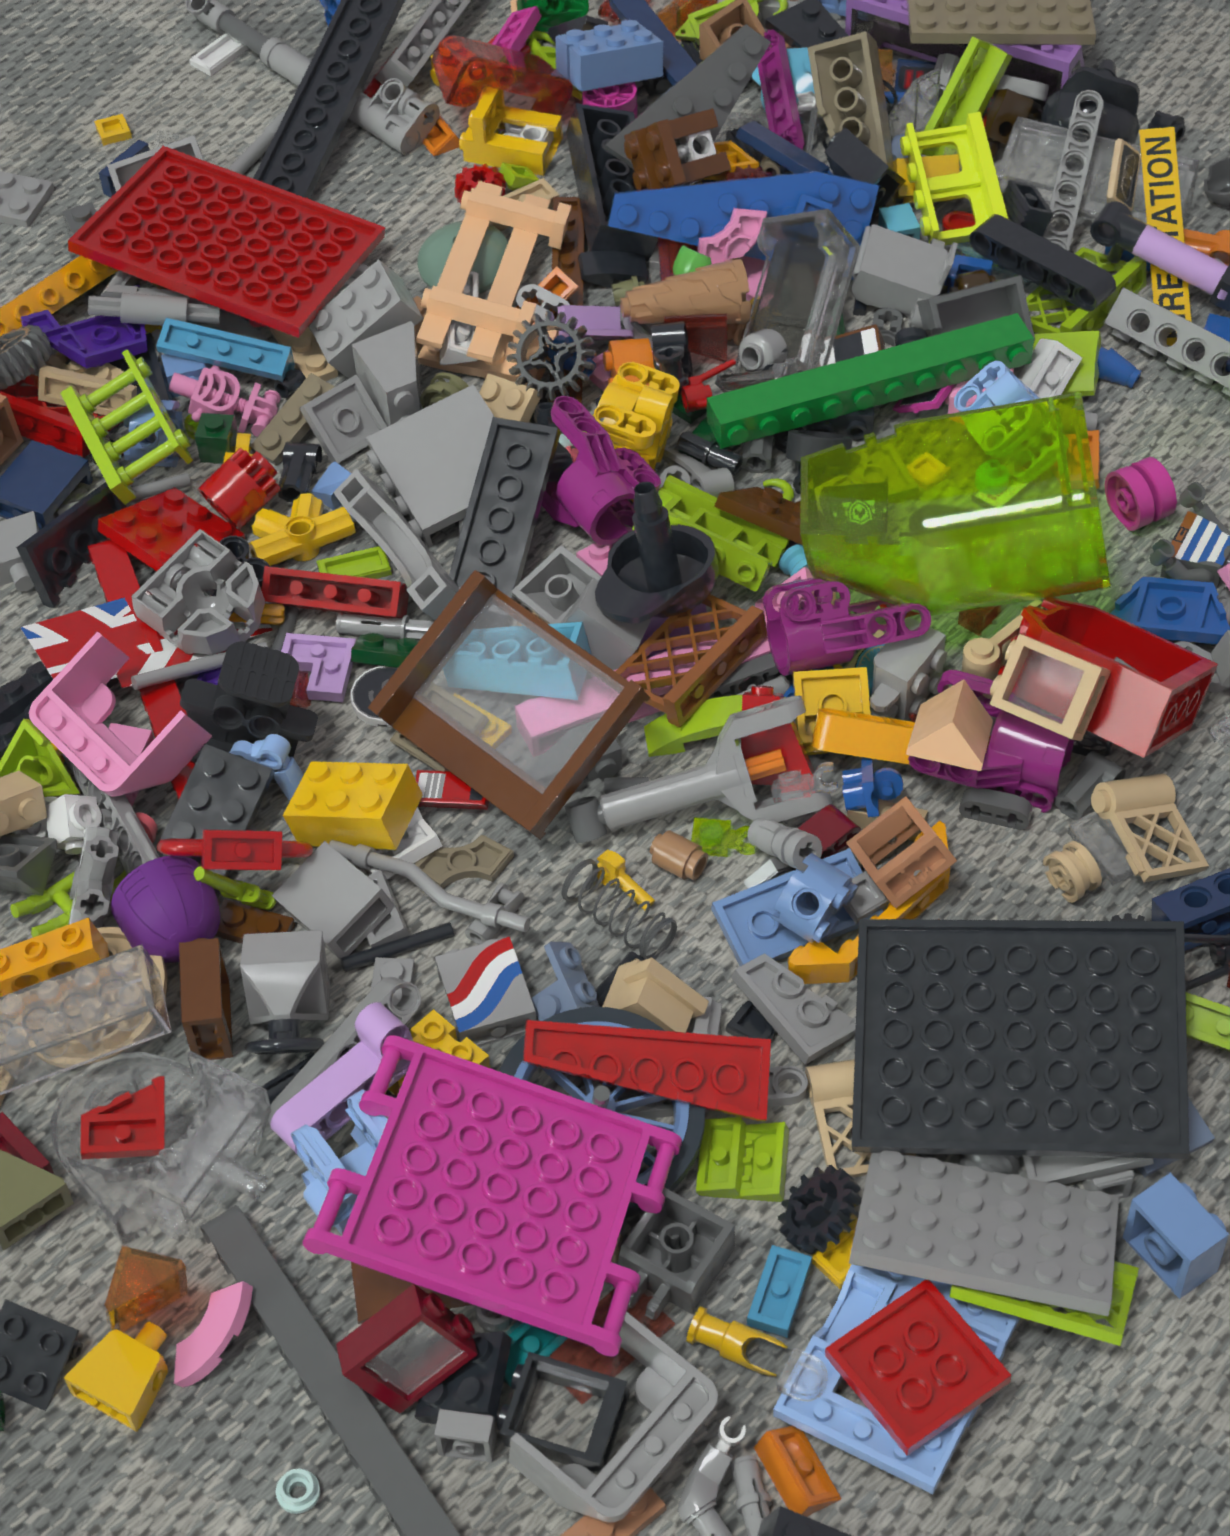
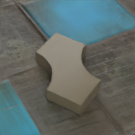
M481 835L465 846L455 848L440 847L414 864L444 889L447 885L464 878H481L493 882L512 860L514 851Z

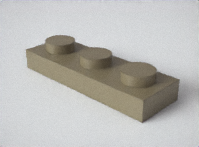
M310 373L250 445L251 450L254 453L257 451L275 466L279 465L283 461L285 443L287 441L300 442L310 429L299 408L335 386Z

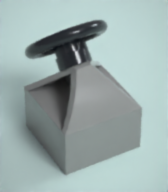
M322 930L244 934L240 968L250 1024H268L269 1039L248 1042L245 1045L246 1052L249 1054H285L318 1051L325 1042L321 1038H300V1022L328 1020L330 981Z

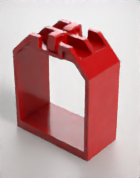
M1048 597L1043 599L1041 604L1042 607L1048 610L1031 605L1023 608L1020 634L1111 671L1086 729L1087 731L1145 758L1191 728L1217 669V663L1095 606ZM1018 635L1015 636V637H1013V638L1011 639V641H1012V640H1017ZM1030 649L1013 688V693L1017 697L1064 719L1084 671ZM1115 658H1120L1134 669L1115 661ZM1005 666L1000 667L998 675H1002Z

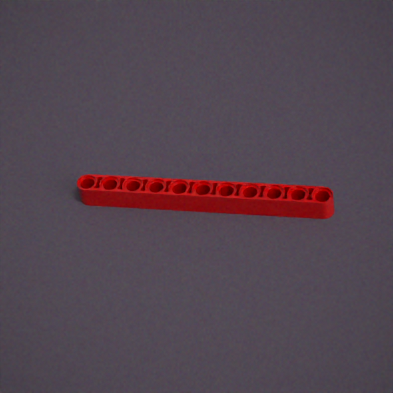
M110 539L87 546L98 581L103 589L106 603L125 598L153 651H164L157 631L140 620L133 609L132 595L140 586L127 551ZM175 680L139 689L140 697L145 711L148 713L155 738L180 711L187 715L186 710L180 706L181 696ZM189 761L171 781L178 800L195 766V763Z

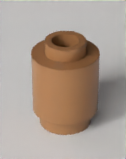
M671 830L666 831L663 835L658 834L650 846L649 852L652 854V863L683 880L687 878L692 880L698 879L708 861V854L702 851L700 845Z

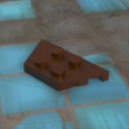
M752 487L722 492L719 494L714 505L718 509L837 560L843 546L823 517L819 513L814 512L815 509L811 505L801 501L791 502L783 498V495L775 489Z

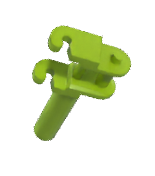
M202 866L194 870L196 881L219 890L220 894L225 898L241 901L242 904L264 910H270L276 904L275 899L272 897L273 892L262 890L255 884L230 879L209 869H202Z

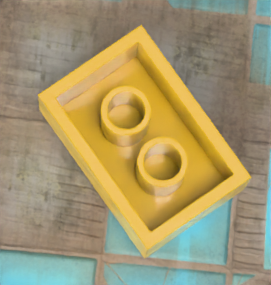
M311 761L283 817L296 841L307 842L312 846L319 847L324 841L329 844L331 840H336L353 846L363 844L375 849L397 850L423 794L408 764Z

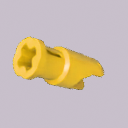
M702 1306L698 1308L694 1315L686 1338L687 1343L692 1345L695 1342L702 1343L719 1351V1356L759 1374L776 1377L777 1374L758 1367L747 1359V1345L754 1339L762 1338L786 1349L788 1348L775 1337L735 1320L729 1323L708 1314L707 1308Z

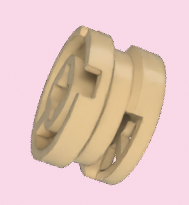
M1070 841L1063 846V851H1054L1043 860V865H1048L1049 870L1045 872L1048 881L1055 889L1059 887L1065 891L1062 896L1068 902L1072 903L1079 900L1085 895L1086 890L1092 891L1101 885L1102 877L1098 864L1091 853L1079 842Z

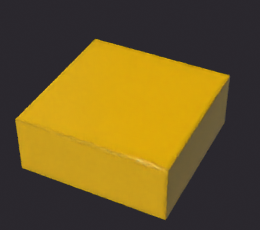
M123 113L94 121L103 146L132 138Z

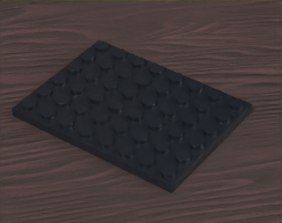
M859 919L852 1152L881 1153L882 1151H896L899 1153L1189 1159L1184 921Z

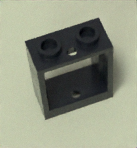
M528 1352L524 1365L519 1363L514 1371L511 1389L515 1391L510 1405L504 1404L498 1416L496 1428L500 1430L504 1446L510 1447V1439L517 1432L549 1460L565 1465L579 1464L586 1467L592 1473L599 1474L608 1463L630 1397L628 1381ZM539 1378L603 1398L585 1452L520 1433Z

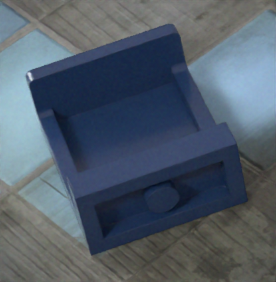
M31 440L0 477V517L10 519L34 511L39 530H41L54 520L53 513L79 482L91 485L93 478L88 460L79 455H72L56 449L52 445H45Z

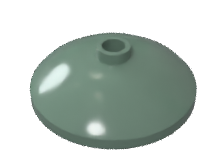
M463 221L453 222L439 228L425 240L419 250L417 258L418 270L422 280L431 288L437 286ZM490 224L472 268L473 272L478 273V294L491 289L508 245V240L504 234Z

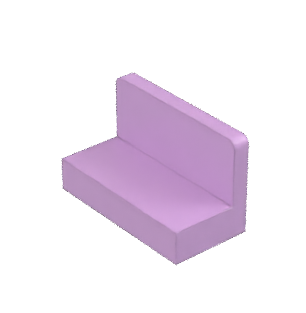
M576 305L558 307V314L559 312L566 314L565 324L570 318L575 317L578 320L575 329L583 325L588 329L582 338L592 337L593 340L614 341L634 337L633 330L621 329L620 307ZM559 331V335H563L565 337L570 336L569 334L563 331Z

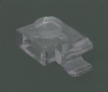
M824 762L820 764L812 775L810 773L801 775L798 770L778 775L779 779L774 780L771 787L774 803L811 797L813 793L835 792L838 790V782L826 783L821 778L823 773L834 771V763Z

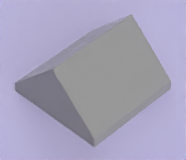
M592 578L561 623L583 622L592 656L614 671L637 650L651 620L630 624L604 615L598 608L595 599V590L599 581Z

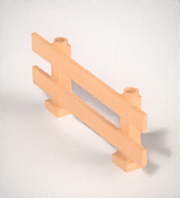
M478 181L476 189L472 188L471 192L465 190L460 209L466 210V214L439 282L432 289L425 288L422 296L421 307L426 308L427 311L416 337V343L441 349L452 320L477 326L469 345L467 356L492 363L502 334L514 336V330H519L523 334L527 330L522 326L523 320L528 321L531 326L533 325V314H535L537 304L524 301L521 309L514 308L513 304L539 234L550 237L548 246L560 249L567 232L572 206L559 203L557 211L548 209L551 200L526 194L524 202L501 196L503 187ZM492 221L514 227L488 298L485 300L463 294L489 224ZM514 336L513 342L518 343L520 339Z

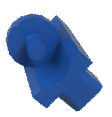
M861 758V768L842 771L844 784L842 785L846 811L866 808L868 818L879 816V799H895L903 790L901 774L892 768H882L874 773L873 759Z

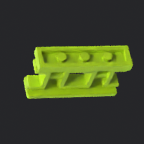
M671 475L665 479L663 487L658 490L663 503L662 506L668 510L671 525L680 524L696 528L712 539L717 554L720 575L750 590L757 591L762 581L766 579L770 567L777 568L779 566L780 557L787 550L790 539L714 507L717 497Z

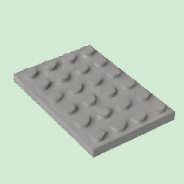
M896 1151L872 1152L849 1264L1108 1316L1112 1299L1119 1196L1109 1195L1102 1191H1089L1069 1187L1057 1182L1049 1183L1028 1179L1017 1174L987 1172L976 1166H963L943 1162L936 1158H922Z

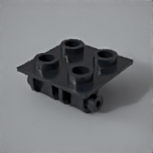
M5 1299L0 1311V1391L46 1411L51 1403L68 1358L76 1359L82 1351L83 1344L78 1341L77 1337L79 1330Z

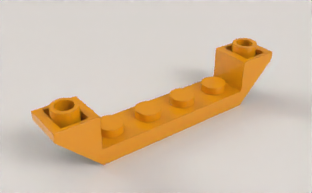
M939 820L932 829L948 848L946 826ZM922 831L918 834L915 841L924 835ZM951 868L946 869L897 908L889 902L887 909L879 916L874 915L870 919H916L948 889ZM859 935L854 940L848 939L844 942L838 953L822 942H808L804 947L800 945L791 953L788 959V970L802 978L804 984L850 982L857 975Z

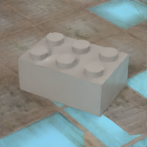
M378 259L323 307L309 326L327 362L347 378H351L356 375L352 344L409 321H412L415 326L424 318L403 279Z

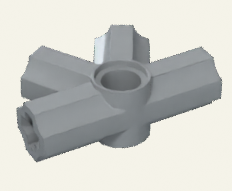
M86 827L79 866L75 868L70 899L73 901L68 925L89 917L96 928L102 927L104 915L108 912L115 876L113 872L119 851L117 846L118 832L102 827Z

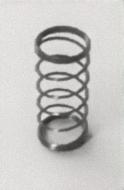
M592 859L583 860L570 871L563 883L561 892L563 899L570 903L578 902V908L584 914L593 913V919L596 924H609L610 934L615 937L624 936V943L629 948L639 947V953L644 960L651 957L654 960L657 959L660 954L655 955L657 951L646 956L648 946L659 930L666 924L671 923L670 931L659 949L664 947L662 951L666 950L676 935V921L670 917L666 918L665 913L661 912L655 915L646 926L640 943L637 945L629 944L627 941L629 925L636 913L647 904L644 914L631 929L640 925L649 912L650 901L642 902L633 911L623 933L617 934L613 932L611 923L614 920L613 915L617 907L629 893H632L626 907L615 918L623 915L628 910L634 900L635 891L632 889L628 890L618 899L611 911L609 921H598L596 911L611 901L619 889L620 881L618 878L609 881L599 893L594 909L586 911L581 906V900L585 897H582V895L591 888L598 871L601 870L602 873L599 880L586 895L595 891L603 880L605 870L603 867L598 868L597 862ZM592 864V872L579 891V896L576 893L568 897V889L575 876L584 867ZM617 882L609 898L598 907V903L606 889L612 883ZM663 916L662 920L656 923L648 932L649 928L657 920V918Z

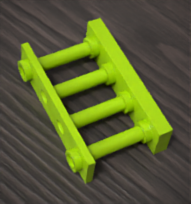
M128 349L122 352L130 368L89 395L86 393L80 395L72 386L60 392L109 489L125 505L137 498L130 486L134 483L133 479L174 452H177L187 464L193 461L187 450L191 446L190 441L180 428L176 429L148 378L152 375L151 369L142 357L136 359ZM137 380L143 392L103 418L94 417L93 412L96 411V406ZM150 404L155 414L154 417L114 443L111 441L107 442L105 436L109 434L108 430ZM162 428L168 438L166 442L129 466L124 467L122 465L120 467L118 460L122 458V453Z

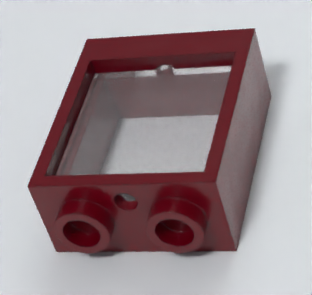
M416 1284L411 1285L336 1344L342 1375L399 1414L478 1354L473 1338L475 1329L471 1321L464 1314H456L447 1308L438 1295L435 1293L428 1294Z

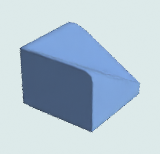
M334 461L326 469L311 493L316 498L321 499L329 508L335 510L342 504L333 492L352 473Z

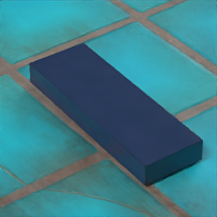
M756 121L741 126L737 132V139L794 174L808 171L828 173L830 169L828 165Z

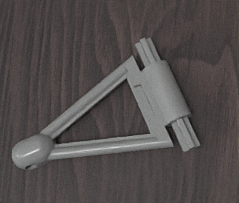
M118 270L104 289L101 297L89 296L88 299L89 315L120 317L121 323L163 326L165 318H170L187 323L220 324L221 308L168 289L127 286L134 276Z

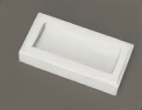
M225 33L190 58V65L212 76L249 48Z

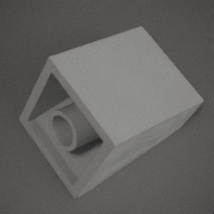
M412 321L352 344L356 374L387 427L422 410L420 402V367L415 328Z

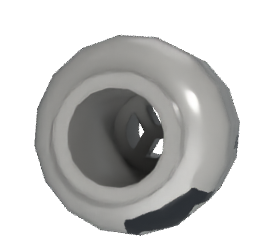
M762 329L744 337L739 346L740 361L743 367L753 375H765L781 368L788 355L787 344L784 338L773 329Z

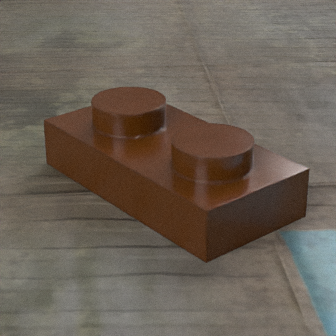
M224 899L219 908L220 923L215 936L243 944L244 934L292 932L295 921L294 918Z

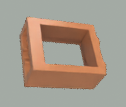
M907 796L846 842L872 880L895 908L957 862ZM919 830L923 832V836L878 870L875 866L876 863ZM895 837V840L893 842H888ZM916 870H921L919 875L914 876Z

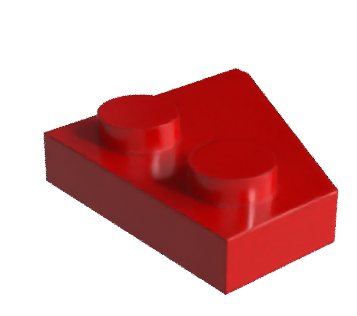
M164 1076L152 1079L151 1085L131 1095L128 1091L114 1098L110 1104L98 1106L81 1115L80 1154L82 1160L166 1156V1082Z

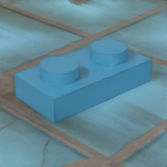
M774 1245L771 1246L747 1316V1326L788 1338L812 1266V1256Z

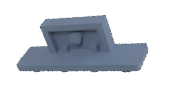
M549 942L546 944L544 949L558 980L531 998L539 1021L567 1010L583 1007H600L596 999V991L588 981L581 965V956L573 945L569 942Z

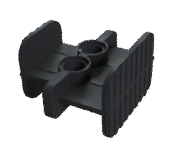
M244 641L233 643L227 648L217 685L197 679H188L185 682L180 699V706L187 711H191L190 718L212 735L206 744L226 752H230L237 741L243 740L254 744L255 741L265 740L267 735L277 734L287 739L290 743L291 750L288 756L294 757L298 741L309 742L313 739L318 721V716L315 712L290 705L299 672L297 660L288 653ZM202 748L190 761L196 763ZM274 777L272 778L271 783H277Z

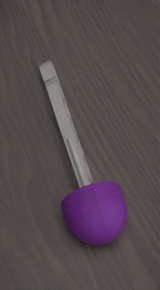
M63 754L70 770H73L74 777L84 796L97 798V805L102 814L101 827L119 833L117 846L119 847L118 858L127 873V876L116 888L111 901V911L119 928L124 933L130 946L140 955L149 957V955L161 956L164 963L180 962L179 943L190 942L198 938L213 939L217 933L220 923V911L214 888L196 881L194 870L201 865L195 860L185 856L159 857L126 796L112 797L105 794Z

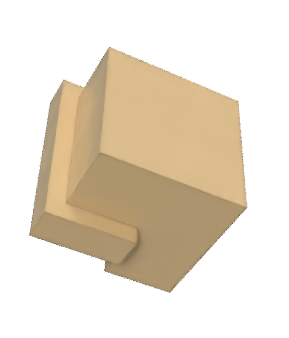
M651 957L643 961L636 959L618 967L603 1007L622 1009L638 1014L659 1025L665 1031L686 1032L691 1019L705 1014L709 1001Z

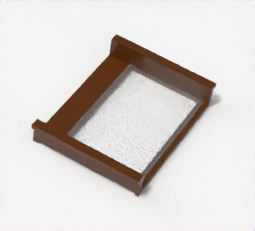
M474 570L371 702L368 709L541 840L546 834L545 829L643 702H648L651 697L639 684L633 680L628 681L504 594L483 574Z

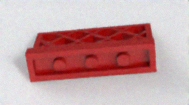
M30 374L26 379L17 382L15 385H11L5 390H0V394L6 396L21 436L45 445H52L56 449L72 455H79L83 458L90 454V450L68 407L38 400L39 376ZM24 382V383L30 384L31 386H20V385ZM93 413L95 418L98 417L99 419H101L104 417L98 416L101 414Z

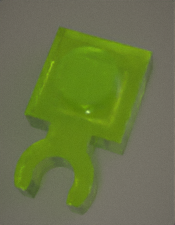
M694 817L691 841L700 845L702 851L707 853L708 856L728 857L729 849H735L743 855L755 854V846L742 841L744 838H748L750 826H742L734 830L731 829V820Z

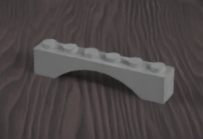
M356 469L333 493L347 512L366 530L390 558L402 575L407 586V592L420 609L436 620L459 591L458 586L383 489Z

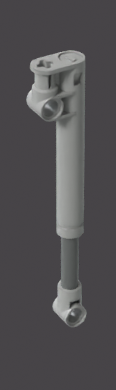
M186 0V8L202 24L208 25L220 34L227 33L259 54L263 64L299 86L311 59L276 37L267 38L236 18L234 11L217 0ZM393 78L385 81L373 98L361 92L348 119L406 156L409 154L408 152L421 145L439 118L440 108L432 101L425 103L417 93L407 88L399 79Z

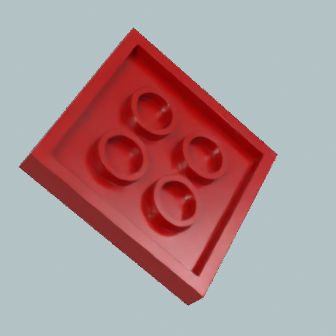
M175 487L98 519V531L155 571H158L199 529L219 543L227 536H239L245 539L243 532Z
M927 1279L825 1348V1357L907 1456L1008 1385L1012 1377L1010 1372L934 1284Z

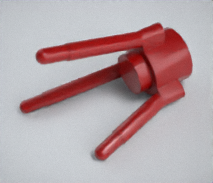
M735 359L722 363L701 375L688 377L689 385L681 387L682 401L687 413L707 409V397L713 395L710 385H703L702 382L736 364Z

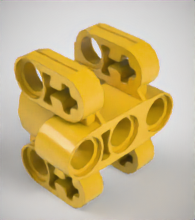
M627 362L619 367L618 375L616 374L613 381L604 390L593 414V417L609 434L614 449L628 448L637 452L655 471V465L657 462L660 463L662 461L666 442L670 437L673 423L671 416L673 405L678 397L679 381L668 373L635 362ZM632 375L638 377L640 381L631 382L624 377Z

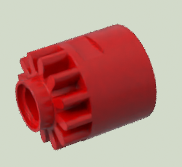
M240 447L198 488V491L219 515L240 530L280 491L281 487L274 479L278 474L277 471L260 453L256 451L251 456Z

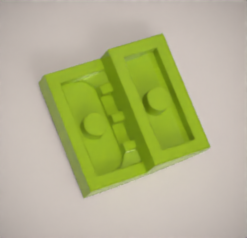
M1100 330L1034 334L1033 350L1042 338L1058 341L1082 357L1060 397L1095 396L1099 376L1097 361L1102 341Z
M742 1117L705 1119L704 1135L699 1153L696 1183L697 1194L705 1197L782 1202L785 1193L789 1128L786 1123L774 1122L746 1125Z

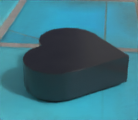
M750 1000L740 1007L726 1025V1032L733 1036L771 1039V1043L774 1040V1028Z

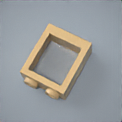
M1019 634L1017 640H1012L1006 650L1005 661H1007L1002 675H998L991 686L990 695L993 697L990 705L1072 740L1082 741L1111 671L1031 637Z

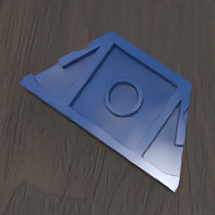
M1143 576L1132 586L1130 592L1123 594L1115 601V609L1110 613L1167 640L1218 644L1225 632L1230 630L1226 619V611L1223 604L1219 602L1218 592L1214 583Z

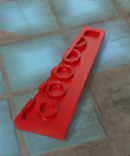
M526 1020L523 1063L756 1121L767 1120L771 1039Z

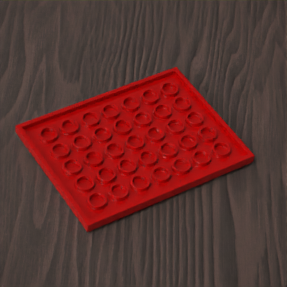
M162 146L68 240V251L299 338L316 318L318 312L331 301L384 239L385 227Z

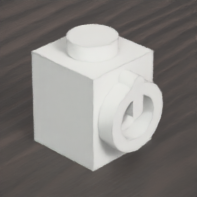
M64 794L45 806L48 838L57 839V849L65 850L66 854H81L86 827H100L102 814L97 805L96 797Z

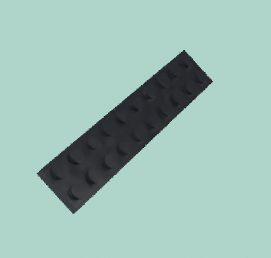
M405 0L340 1L253 179L310 199Z

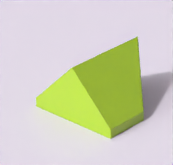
M23 719L0 760V777L19 770L42 785L44 797L80 794L48 738L29 719Z

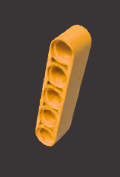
M819 708L811 746L827 752L909 764V755H906L915 722L837 709Z

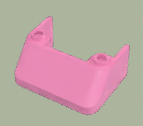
M96 632L33 701L29 710V718L98 789L109 796L117 797L168 783L179 774L204 744L210 740L212 735L184 712L180 711L140 756L137 757L103 724L112 713L116 703L114 693L106 684L129 660V657L99 632Z

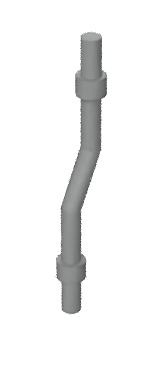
M331 840L329 843L344 858L352 861L354 866L364 869L374 867L407 877L441 908L481 919L482 924L495 928L501 925L521 932H527L530 927L531 919L529 917L505 911L502 905L492 902L482 904L448 894L414 863L377 853L375 848L363 844L353 846L336 840Z

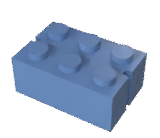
M625 20L621 22V25L615 26L597 25L594 29L587 31L569 30L564 35L556 36V71L567 80L570 79V83L580 91L663 77V41L635 20Z

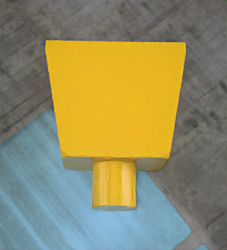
M146 1322L135 1339L118 1329L111 1330L64 1377L71 1394L137 1432L169 1372L163 1356L157 1352L166 1340L167 1334L159 1326L151 1322Z

